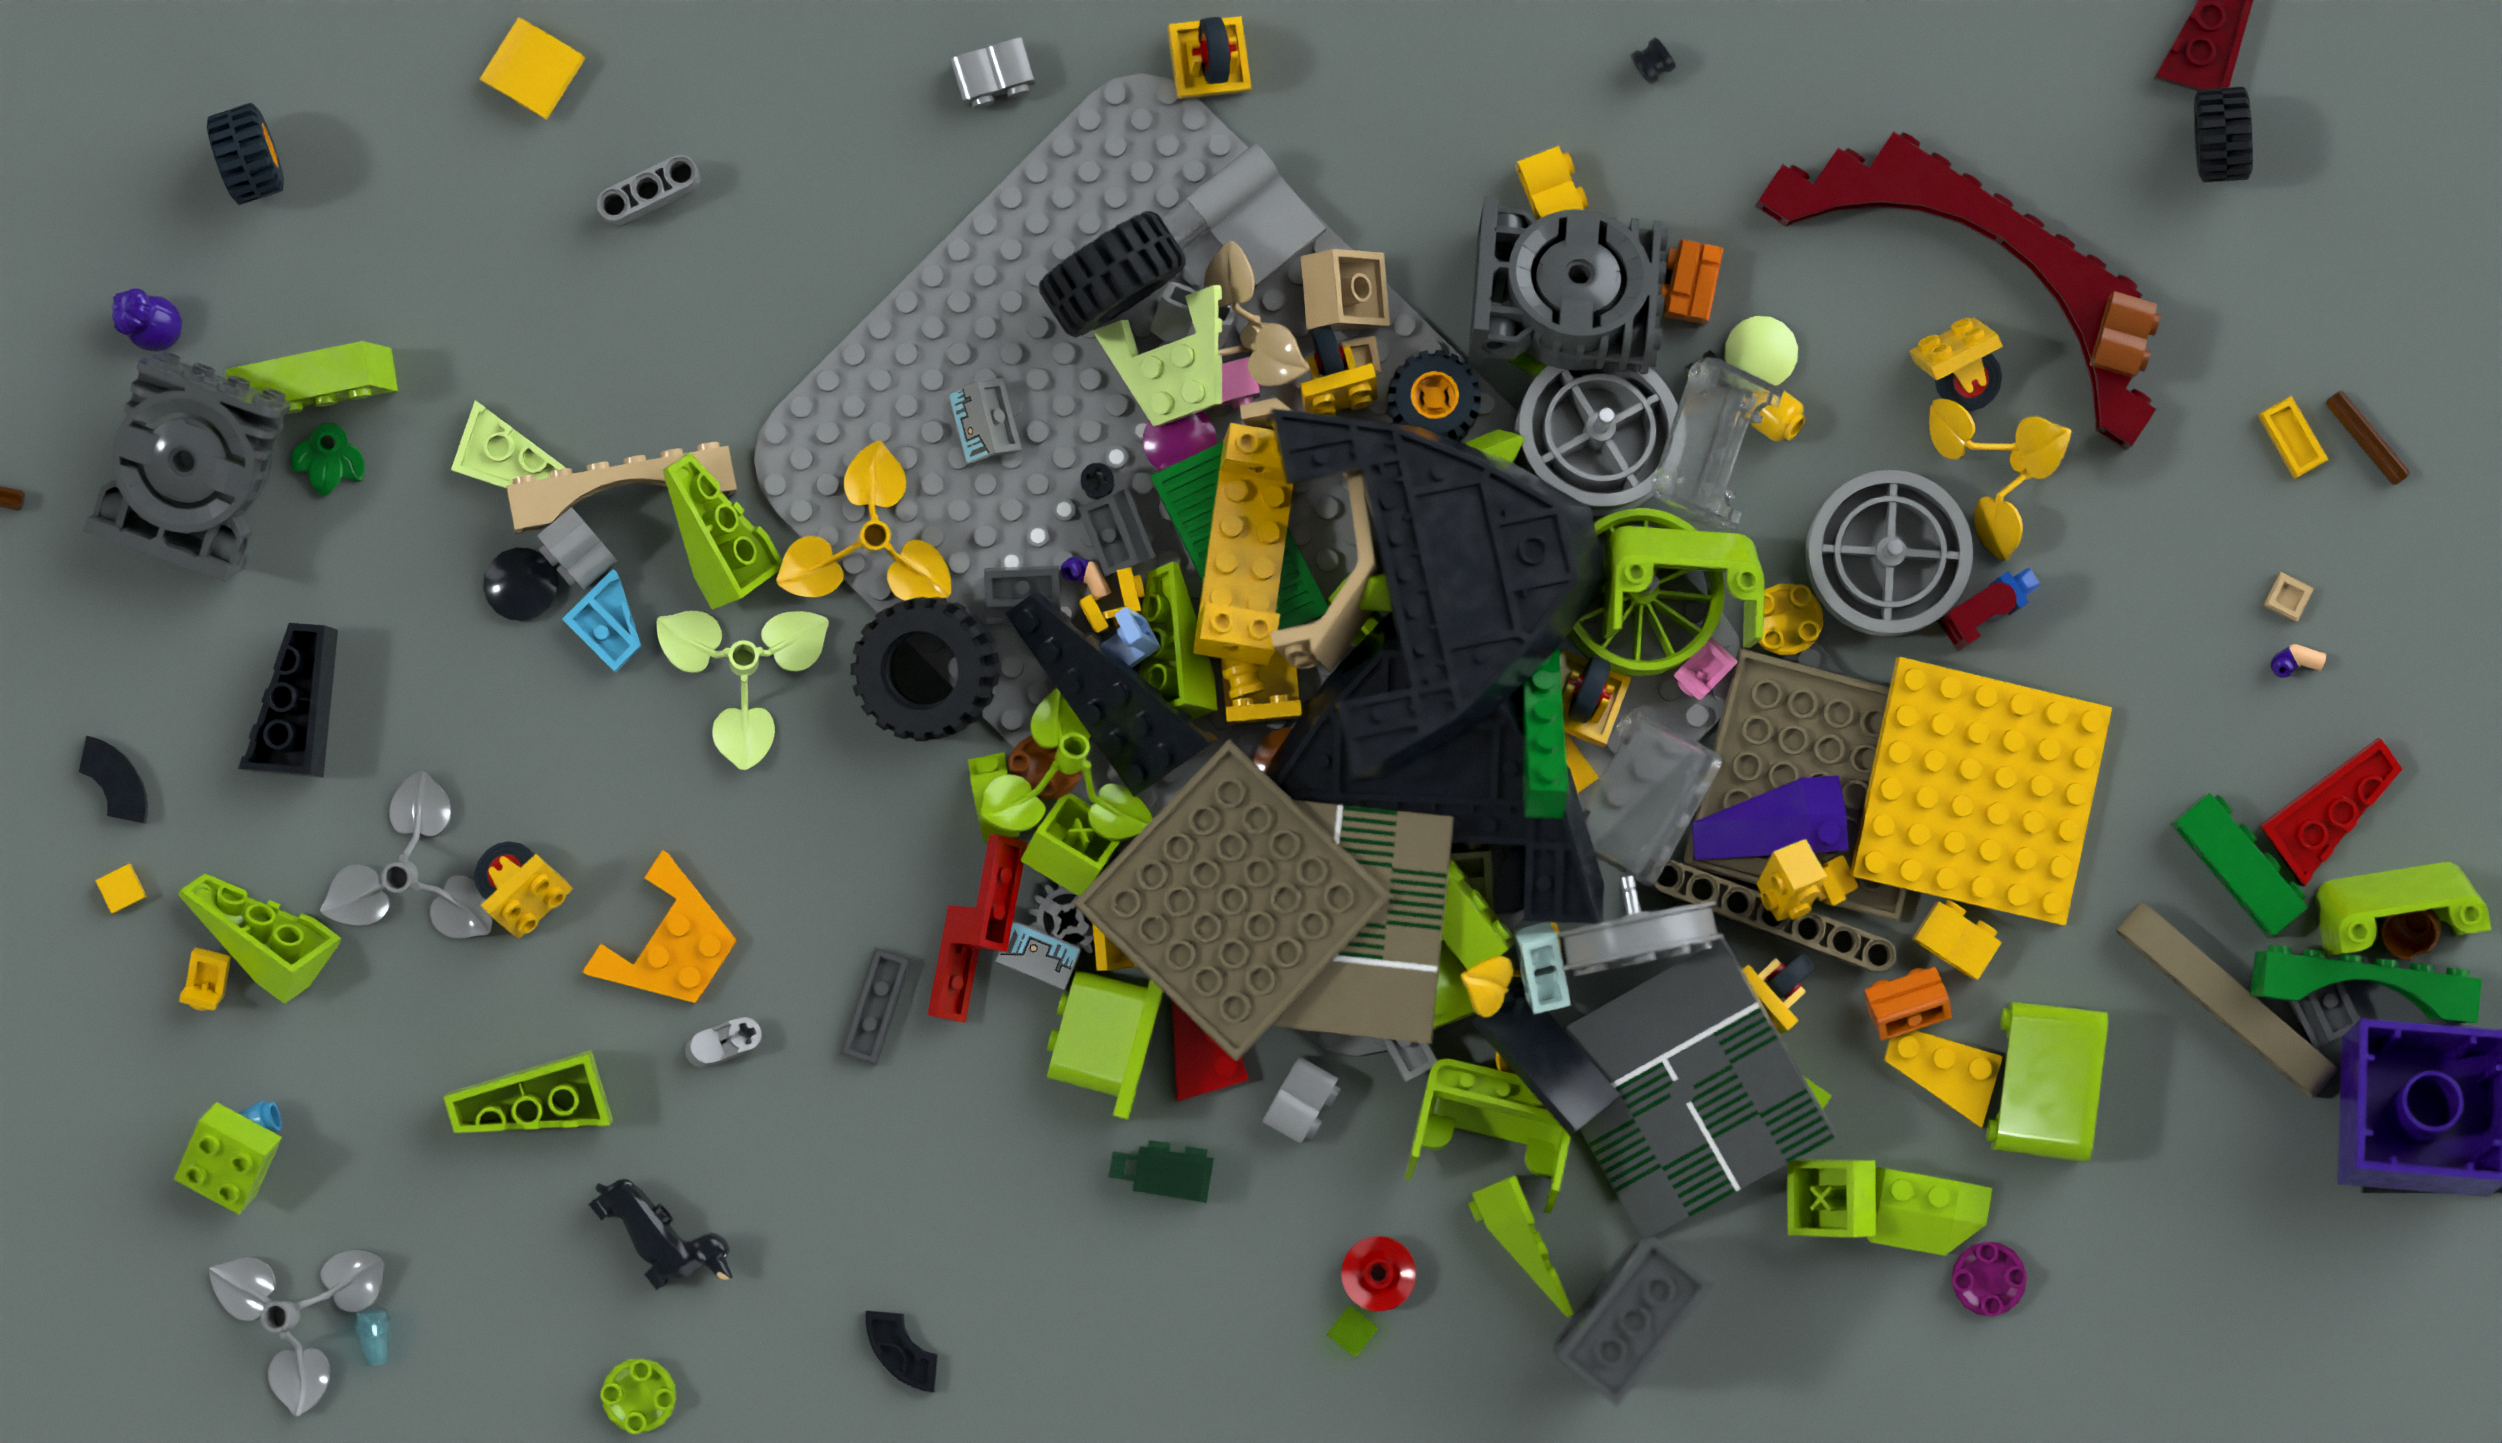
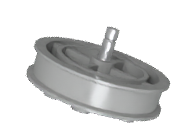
M1609 362L1603 366V369L1592 368L1587 370H1566L1548 365L1534 379L1519 408L1514 433L1523 436L1525 439L1517 453V458L1522 469L1590 507L1592 517H1605L1618 511L1634 509L1655 495L1675 464L1682 440L1679 408L1666 383L1650 367L1647 374H1640L1639 364L1627 363L1625 372L1617 371V362Z
M1881 470L1866 473L1853 478L1838 488L1824 502L1815 515L1808 531L1805 547V564L1809 582L1824 608L1834 618L1849 628L1868 635L1894 637L1914 633L1929 626L1943 616L1956 603L1965 589L1973 561V543L1969 525L1954 499L1931 480L1900 470Z
M1634 875L1619 878L1626 911L1625 916L1619 917L1620 920L1556 933L1561 942L1565 961L1562 969L1563 971L1573 969L1574 976L1713 948L1712 940L1724 938V935L1718 934L1712 911V907L1717 905L1716 901L1649 913V911L1641 912L1637 890L1634 889L1636 887Z

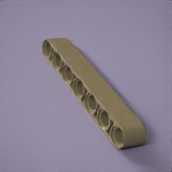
M1667 859L1658 862L1649 872L1648 880L1650 886L1661 895L1688 905L1716 901L1717 905L1712 907L1713 914L1852 966L1877 973L1889 969L1895 962V947L1888 940L1811 911L1799 919L1792 920L1791 917L1781 920L1779 925L1775 927L1768 926L1762 918L1765 907L1762 903L1760 892L1685 864ZM1669 867L1675 872L1676 882L1674 886L1667 888L1658 883L1656 876L1660 868ZM1704 880L1708 882L1711 887L1709 899L1702 901L1694 897L1692 885L1695 881ZM1739 893L1743 895L1746 899L1744 912L1737 914L1729 910L1727 899L1730 894ZM1802 919H1809L1816 925V934L1811 940L1803 939L1798 934L1797 927ZM1838 932H1844L1851 938V948L1846 953L1838 952L1833 946V937ZM1873 945H1879L1886 951V961L1881 966H1876L1869 961L1868 951Z
M2139 902L2116 929V932L2129 945L2310 1098L2314 1099L2338 1071L2336 1066L2256 997H2251L2248 990L2146 904Z

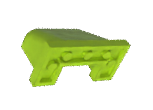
M1076 970L1070 993H1062L1057 1009V1015L1063 1016L1060 1029H1052L1047 1051L1053 1052L1047 1078L1118 1097L1113 1116L1129 1120L1164 992L1151 979L1148 988Z

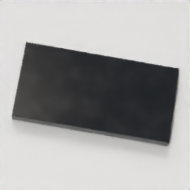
M1520 982L1505 994L1503 1004L1495 1014L1490 1017L1478 1015L1472 1021L1474 1026L1570 1137L1620 1096L1617 1090L1548 1011L1537 1014L1533 1013L1525 998L1523 982Z

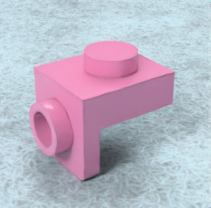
M1711 636L1707 643L1683 664L1674 674V677L1678 680V686L1685 694L1690 697L1695 696L1701 701L1738 661Z

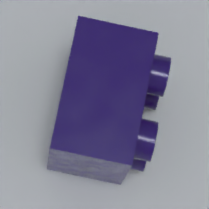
M2360 1019L2342 1036L2337 1184L2486 1197L2502 1187V1030Z

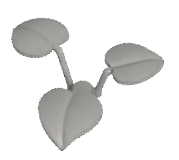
M421 770L409 776L397 789L390 804L389 816L393 828L402 834L413 832L412 839L403 854L399 856V861L391 863L384 868L382 883H380L378 873L367 865L352 864L343 868L333 879L325 901L320 908V912L323 915L347 925L362 926L373 924L381 920L390 909V899L383 891L384 889L399 893L413 888L415 890L435 893L439 896L430 906V917L434 927L445 936L462 939L487 935L491 932L493 918L481 906L486 900L480 895L474 879L463 875L452 876L447 880L444 890L439 887L417 881V868L408 861V857L419 841L420 833L425 836L437 835L445 829L451 819V804L447 794L426 771Z
M365 1250L340 1252L331 1257L321 1270V1280L330 1290L295 1304L290 1301L273 1302L268 1298L275 1290L276 1280L271 1267L261 1259L254 1257L238 1258L209 1268V1277L213 1290L229 1314L243 1321H254L261 1317V1322L268 1331L280 1332V1337L286 1339L294 1347L295 1351L283 1350L276 1354L268 1368V1380L272 1391L287 1406L293 1416H300L316 1405L323 1396L330 1379V1366L324 1353L316 1348L302 1351L300 1342L290 1334V1330L295 1328L299 1322V1310L329 1299L334 1296L336 1305L347 1312H359L369 1308L376 1301L381 1290L384 1262L380 1256Z

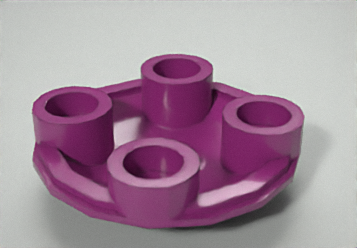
M1202 411L1162 426H1153L1148 420L1143 433V449L1149 462L1157 471L1164 470L1216 445V431L1210 418Z
M1985 1241L1971 1245L1959 1255L1953 1266L1951 1282L1955 1296L1965 1308L1977 1315L1994 1317L2007 1313L2019 1303L2026 1289L2027 1273L2022 1260L2014 1250L2001 1243Z

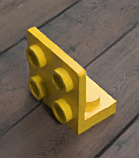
M1276 649L1267 666L1259 664L1258 675L1259 679L1265 682V691L1231 700L1229 696L1231 686L1229 681L1224 679L1222 673L1227 725L1299 719L1302 716L1297 668L1295 666L1292 667ZM1221 658L1222 671L1246 663Z

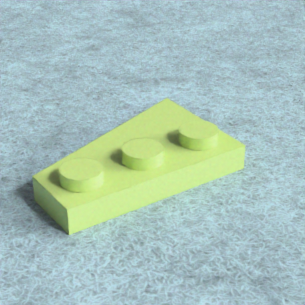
M476 400L474 401L451 468L453 472L506 489V485H512V479L517 477L535 475V480L550 478V472L566 469V467Z

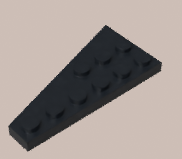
M1038 591L1005 613L1133 797L1218 740L1211 732L1207 731L1204 733L1190 721L1192 717L1184 710L1177 711L1162 698V692L1119 657L1113 658L1099 647L1101 643L1092 635L1087 637L1073 626L1071 618Z

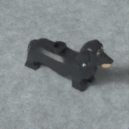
M619 1179L609 1186L597 1184L596 1190L602 1195L590 1202L589 1206L601 1221L614 1213L623 1220L638 1254L646 1262L653 1264L652 1268L644 1275L656 1290L668 1283V1277L685 1278L703 1265L707 1266L721 1280H731L733 1278L726 1261L727 1255L730 1252L729 1245L722 1236L708 1233L693 1241H685L670 1226L673 1217L669 1211L660 1203L655 1206L646 1194L630 1180Z

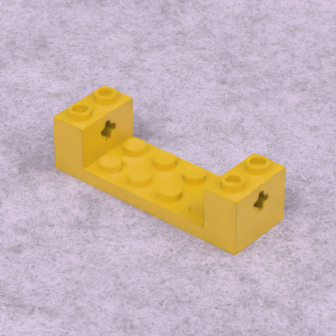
M1230 423L1223 439L1195 634L1194 654L1267 666L1275 651L1271 632L1278 631L1280 614H1276L1293 484L1286 485L1274 430Z

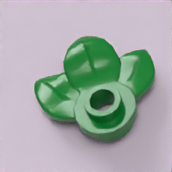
M326 422L317 426L313 430L310 439L299 443L292 453L291 469L297 472L308 471L311 486L320 496L324 497L330 494L337 487L342 477L361 482L364 479L365 463L363 455L358 448L348 443V436L345 430L336 423ZM329 435L333 437L335 446L333 448L325 447L322 443L323 436Z

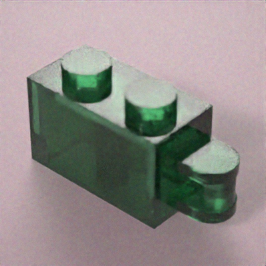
M1148 1140L1147 1147H1139L1138 1155L1112 1151L1108 1177L1134 1181L1132 1191L1207 1203L1214 1158L1207 1157V1149L1185 1146V1153L1170 1151L1171 1143ZM1126 1159L1137 1161L1135 1176L1124 1174Z

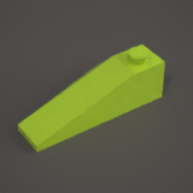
M1171 562L1147 573L1142 616L1149 623L1161 648L1140 662L1139 674L1162 692V698L1177 711L1182 709L1192 717L1190 721L1218 710L1215 675L1209 656L1193 653L1197 619L1179 563Z

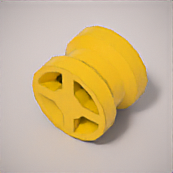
M1246 662L1222 671L1224 679L1228 680L1231 686L1229 691L1231 700L1248 697L1266 690L1265 682L1259 679V664Z

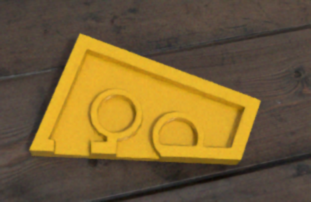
M1913 1030L1889 1038L1883 1061L1939 1098L1950 1108L1969 1119L1970 1122L1982 1128L2003 1056Z

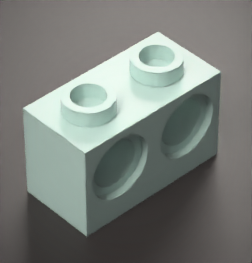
M1550 922L1514 929L1513 935L1525 998L1533 1013L1537 1014L1571 1006L1565 972L1562 969L1563 961L1559 940Z

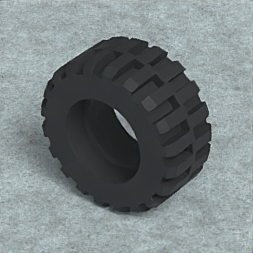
M1146 211L1126 222H1122L1070 255L1043 277L1039 282V291L1065 333L1076 338L1113 320L1160 289L1186 266V256L1160 215L1152 211Z
M940 597L913 598L895 603L893 606L883 609L875 615L876 618L872 622L867 623L861 631L863 637L861 641L855 643L852 652L856 654V662L851 664V675H856L857 685L853 686L855 696L861 695L865 703L861 706L867 716L872 714L877 719L875 724L882 730L889 729L894 732V736L901 739L913 738L915 741L924 742L933 739L938 740L966 729L968 725L976 722L983 715V709L990 705L994 694H992L993 687L998 685L1000 674L996 673V664L1000 663L998 652H993L991 643L994 642L990 631L985 632L981 627L983 621L976 614L970 615L966 612L967 607L957 602H947V599ZM916 634H932L941 638L949 645L957 661L958 676L956 685L946 698L937 703L922 704L914 702L901 691L894 676L893 663L898 647L907 638Z

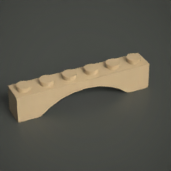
M709 442L698 445V451L689 452L720 483V491L725 496L736 494L737 487L728 446L720 447L719 442ZM682 448L670 449L660 452L661 458L646 460L645 455H637L623 459V465L609 467V462H598L587 465V471L572 473L571 468L552 471L550 472V478L535 480V475L512 479V485H506L515 534L546 529L578 502L605 489L630 484H649L667 487L663 469L688 453L683 454Z

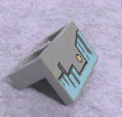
M1003 378L976 381L948 394L967 464H973L991 456L1012 454L1022 450Z
M1013 921L1007 952H999L995 962L1066 991L1081 949L1061 939Z

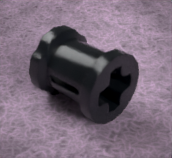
M1092 463L1087 465L1080 476L1081 487L1089 498L1098 500L1112 493L1114 489V476L1107 465ZM1096 473H1102L1103 480L1108 481L1107 485L1101 484L1099 490H1093L1092 483L1087 481L1088 478H1095Z

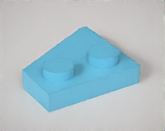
M614 569L562 618L615 673L642 647L619 574Z

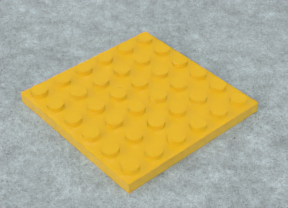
M1896 657L1849 876L2066 926L2112 707L1903 657Z

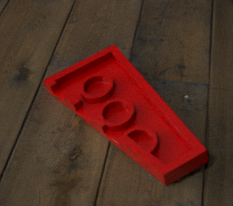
M2375 739L2259 825L2300 886L2305 887L2316 869L2322 862L2327 861L2335 851L2336 845L2346 833L2352 831L2359 822L2357 820L2369 806H2372L2402 771L2403 768L2382 739Z
M1172 1000L1177 1102L1249 1080L1242 1057L1235 1061Z

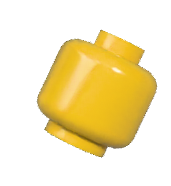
M1779 387L1771 388L1766 393L1762 390L1759 391L1749 405V409L1752 410L1750 417L1752 427L1774 442H1781L1785 439L1788 441L1792 440L1802 429L1806 417L1803 415V404Z

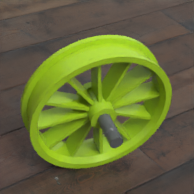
M1649 508L1618 511L1594 523L1597 536L1605 532L1607 537L1615 531L1614 528L1624 525L1698 531L1675 515ZM1653 568L1652 582L1644 591L1639 593H1623L1622 607L1625 611L1622 614V623L1629 613L1635 614L1632 659L1620 657L1605 649L1613 636L1610 639L1606 638L1602 645H1599L1583 627L1582 622L1603 613L1604 607L1580 617L1568 633V637L1585 657L1590 660L1592 656H1598L1611 663L1610 671L1642 677L1672 670L1697 653L1714 633L1724 606L1725 586L1722 572L1703 571L1707 595L1659 590V586L1693 571L1680 570L1659 580L1655 576L1659 568ZM1604 585L1600 589L1599 593H1604ZM1657 598L1706 602L1707 608L1701 627H1697ZM1653 607L1695 636L1685 648L1677 653L1674 652ZM1644 612L1666 655L1665 658L1640 661L1642 617Z

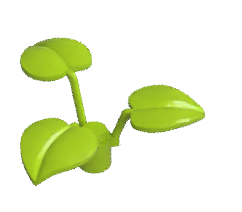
M1057 688L1041 701L1030 723L1031 735L1039 746L1046 749L1058 747L1055 761L1052 763L1051 768L1034 790H1031L1027 780L1017 775L1006 774L995 778L984 792L980 810L982 818L998 829L1011 832L1026 831L1035 827L1045 815V805L1036 796L1044 790L1058 770L1069 775L1082 770L1090 801L1095 803L1088 811V821L1098 835L1112 841L1128 840L1137 837L1153 820L1150 811L1137 795L1133 797L1129 789L1124 786L1106 784L1101 788L1098 796L1095 794L1090 773L1091 763L1086 761L1090 749L1088 741L1091 735Z

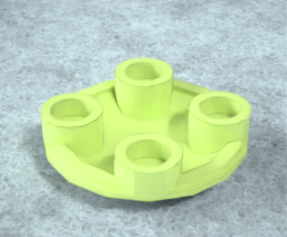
M1754 316L1742 320L1731 330L1725 343L1724 361L1729 371L1740 383L1751 388L1768 390L1781 384L1792 374L1797 363L1798 346L1794 334L1783 322L1772 317Z

